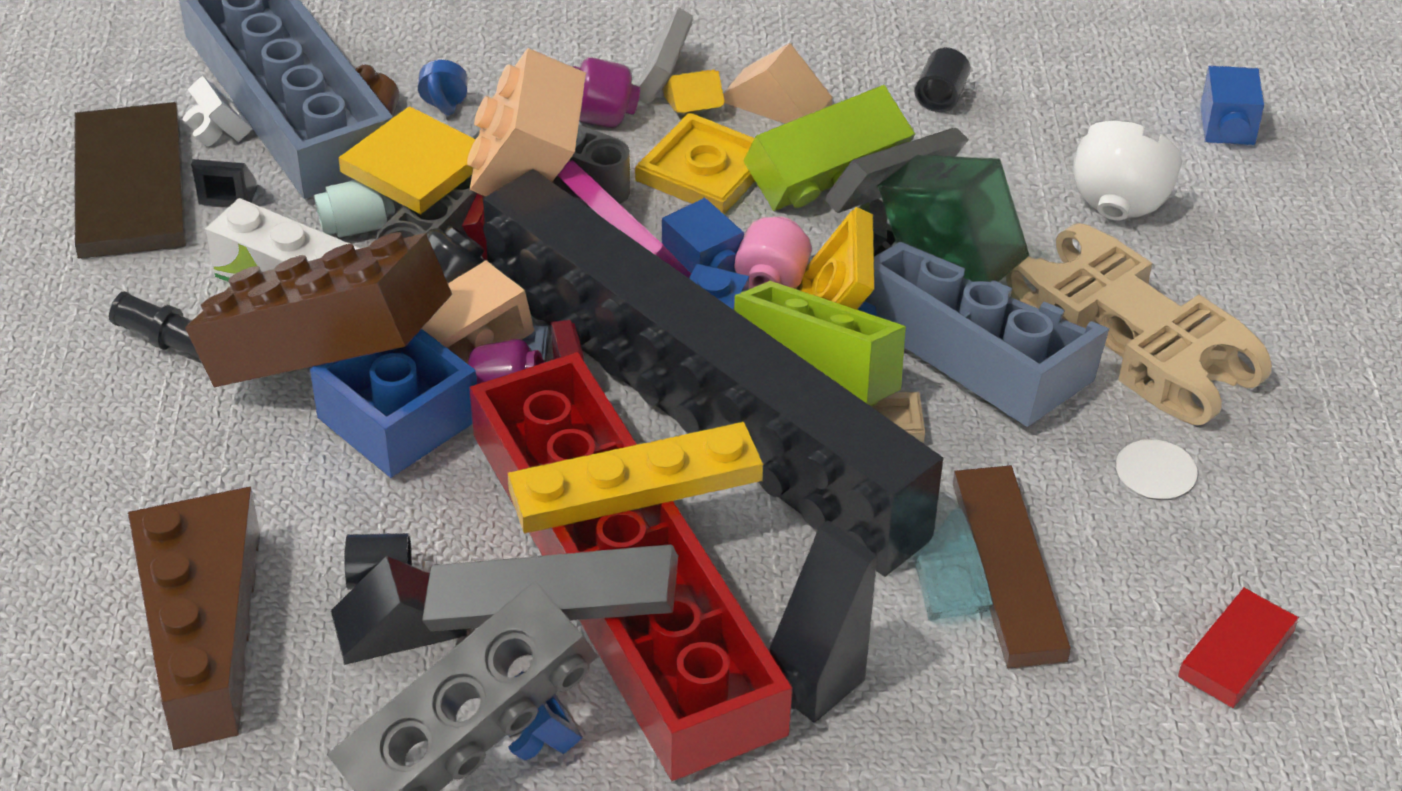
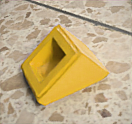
M715 69L672 75L662 89L664 98L677 113L718 108L724 105L719 71Z

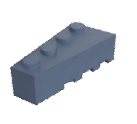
M902 242L895 244L874 257V290L865 302L876 306L877 317L906 326L904 346L906 349L1026 427H1029L1095 381L1110 328L1090 321L1087 327L1083 328L1064 320V309L1045 301L1040 305L1039 309L1011 298V287L994 280L991 283L985 281L973 282L963 278L965 268Z

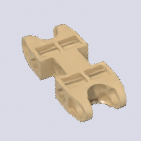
M1082 223L1073 224L1058 234L1056 249L1063 263L1049 262L1042 258L1036 260L1029 256H1022L1007 267L1006 282L1007 286L1012 288L1011 295L1014 299L1038 309L1044 301L1065 310L1064 320L1086 328L1090 321L1110 328L1105 346L1123 358L1118 381L1158 409L1186 423L1203 425L1219 414L1222 400L1219 391L1211 381L1216 380L1226 382L1232 386L1238 384L1245 388H1254L1268 379L1271 374V359L1265 345L1243 323L1200 294L1184 305H1178L1148 284L1152 262L1116 238ZM1073 239L1080 243V253L1075 248ZM1022 274L1036 287V292L1026 285ZM1238 351L1250 358L1255 371L1238 357ZM1192 393L1197 395L1202 401L1204 409L1194 403Z

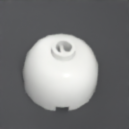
M1107 121L1095 123L1089 127L1087 136L1084 137L1082 134L1074 157L1073 173L1078 192L1102 216L1112 220L1140 217L1157 210L1169 197L1178 179L1182 165L1180 150L1169 138L1161 134L1157 142L1152 138L1143 136L1145 126L1132 122Z

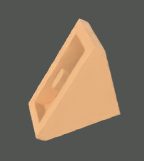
M791 43L745 67L723 93L725 104L784 124L831 106L833 98Z

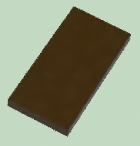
M177 102L74 112L75 248L78 259L186 246L180 117Z

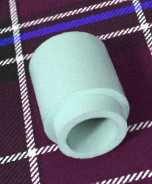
M356 180L327 186L326 192L314 195L322 232L328 235L337 233L338 238L381 229L387 223L386 216L395 214L392 199Z

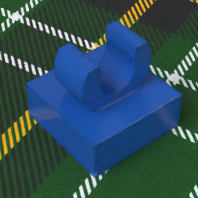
M521 671V672H520L518 675H516L515 677H517V676L523 674L524 671ZM554 694L538 708L535 719L508 748L512 754L526 761L535 757L543 748L544 743L564 755L583 737L557 695Z

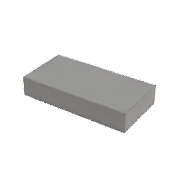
M679 7L656 38L637 85L640 86L639 101L646 105L649 102L652 103L672 75L692 25L693 15Z

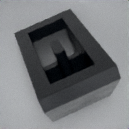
M388 556L376 565L331 609V616L344 665L467 636V629L430 631L422 621L430 573Z

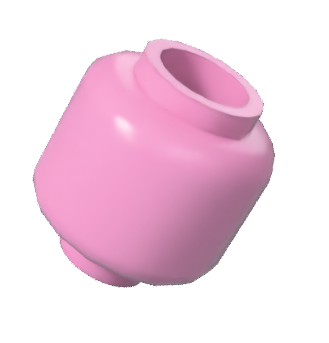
M764 217L756 220L746 230L736 253L734 265L736 273L749 276V289L768 281L796 289L802 281L810 260L812 246L809 237L796 222L789 218Z

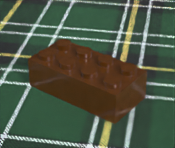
M396 232L375 240L369 247L355 250L353 244H345L328 251L319 259L308 261L305 255H300L285 260L272 270L262 272L259 266L244 269L229 278L230 286L224 292L208 298L201 304L203 311L185 329L215 388L405 347L451 297L452 292L427 234L423 233L403 238L400 232Z

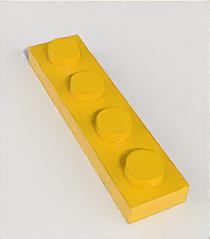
M740 422L509 472L508 487L523 533L526 534L760 482L763 476V463L745 423Z

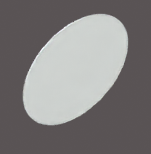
M1146 439L1133 442L1124 447L1116 459V471L1121 481L1129 489L1145 497L1154 499L1176 498L1191 490L1197 480V466L1192 457L1179 446L1167 441Z

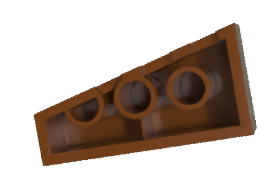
M251 486L128 512L161 702L173 750L239 735L246 671L244 658L246 641H249L251 626L249 612L251 594L254 593L256 579L255 557L256 551H259L260 531Z

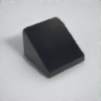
M192 160L191 167L198 204L230 207L238 198L252 203L257 190V182L245 163Z

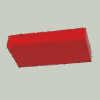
M1244 587L1182 661L1178 677L1234 708L1294 633L1299 617Z

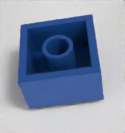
M423 329L405 347L310 368L317 418L390 478L473 424L470 386L477 385L476 370Z

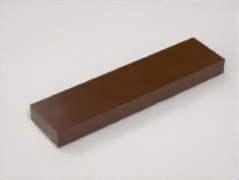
M1012 465L954 471L952 485L1007 669L1068 662L1071 647Z

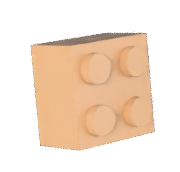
M527 48L515 66L508 64L499 79L493 98L489 96L484 97L475 116L474 125L480 127V133L471 147L467 165L473 167L471 191L488 196L532 169L551 182L556 178L575 153L586 72Z

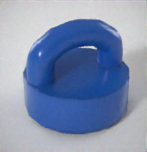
M434 60L425 64L420 69L417 90L420 97L426 103L436 106L442 114L447 116L454 114L456 105L461 103L467 94L468 76L466 71L459 64L449 60Z

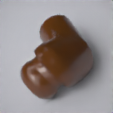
M363 64L357 67L355 70L394 117L399 100V89L396 83L385 74L376 72L371 65Z

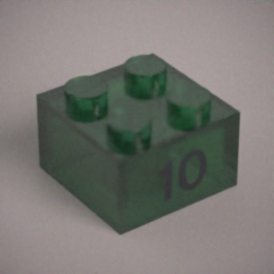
M916 155L878 185L896 243H905L965 268L963 278L973 282L985 281L991 283L992 280L999 282L1029 256L1001 159Z

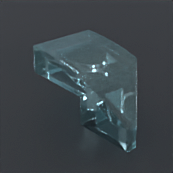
M962 509L952 510L915 562L928 621L988 612L993 604L981 559Z

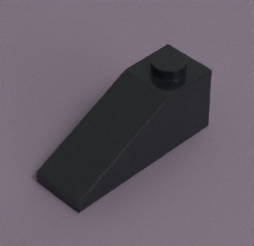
M826 521L818 528L769 648L770 654L792 687L791 709L798 710L813 723H816L866 678L878 555L829 521Z

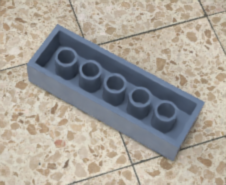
M179 0L186 38L303 199L326 192L327 186L353 181L354 179L340 172L339 157L391 120L393 116L300 0Z

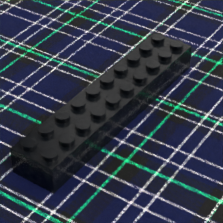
M534 169L483 198L485 220L483 232L486 238L487 261L525 290L532 317L544 321L550 327L551 322L571 319V322L575 324L582 351L600 363L608 374L617 376L636 390L645 402L650 405H656L676 420L688 434L744 422L763 463L762 481L758 482L769 495L780 498L800 513L813 528L818 529L826 521H829L878 555L876 571L882 576L886 577L933 540L944 457Z

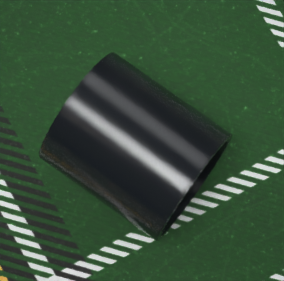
M948 47L936 49L930 54L915 86L916 99L924 108L942 113L955 107L971 71L970 63L966 56L960 51Z
M410 533L347 534L344 553L347 589H353L386 556L412 566Z

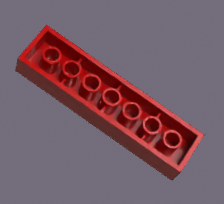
M578 352L470 386L474 437L512 504L513 501L508 487L509 472L637 445ZM673 501L530 533L542 556L672 545L678 555L673 613L579 620L671 782L789 736L792 687Z

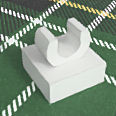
M204 76L199 78L188 89L199 105L191 108L183 117V121L194 130L192 133L194 137L206 147L214 144L220 138L223 130L239 142L253 129L234 102Z

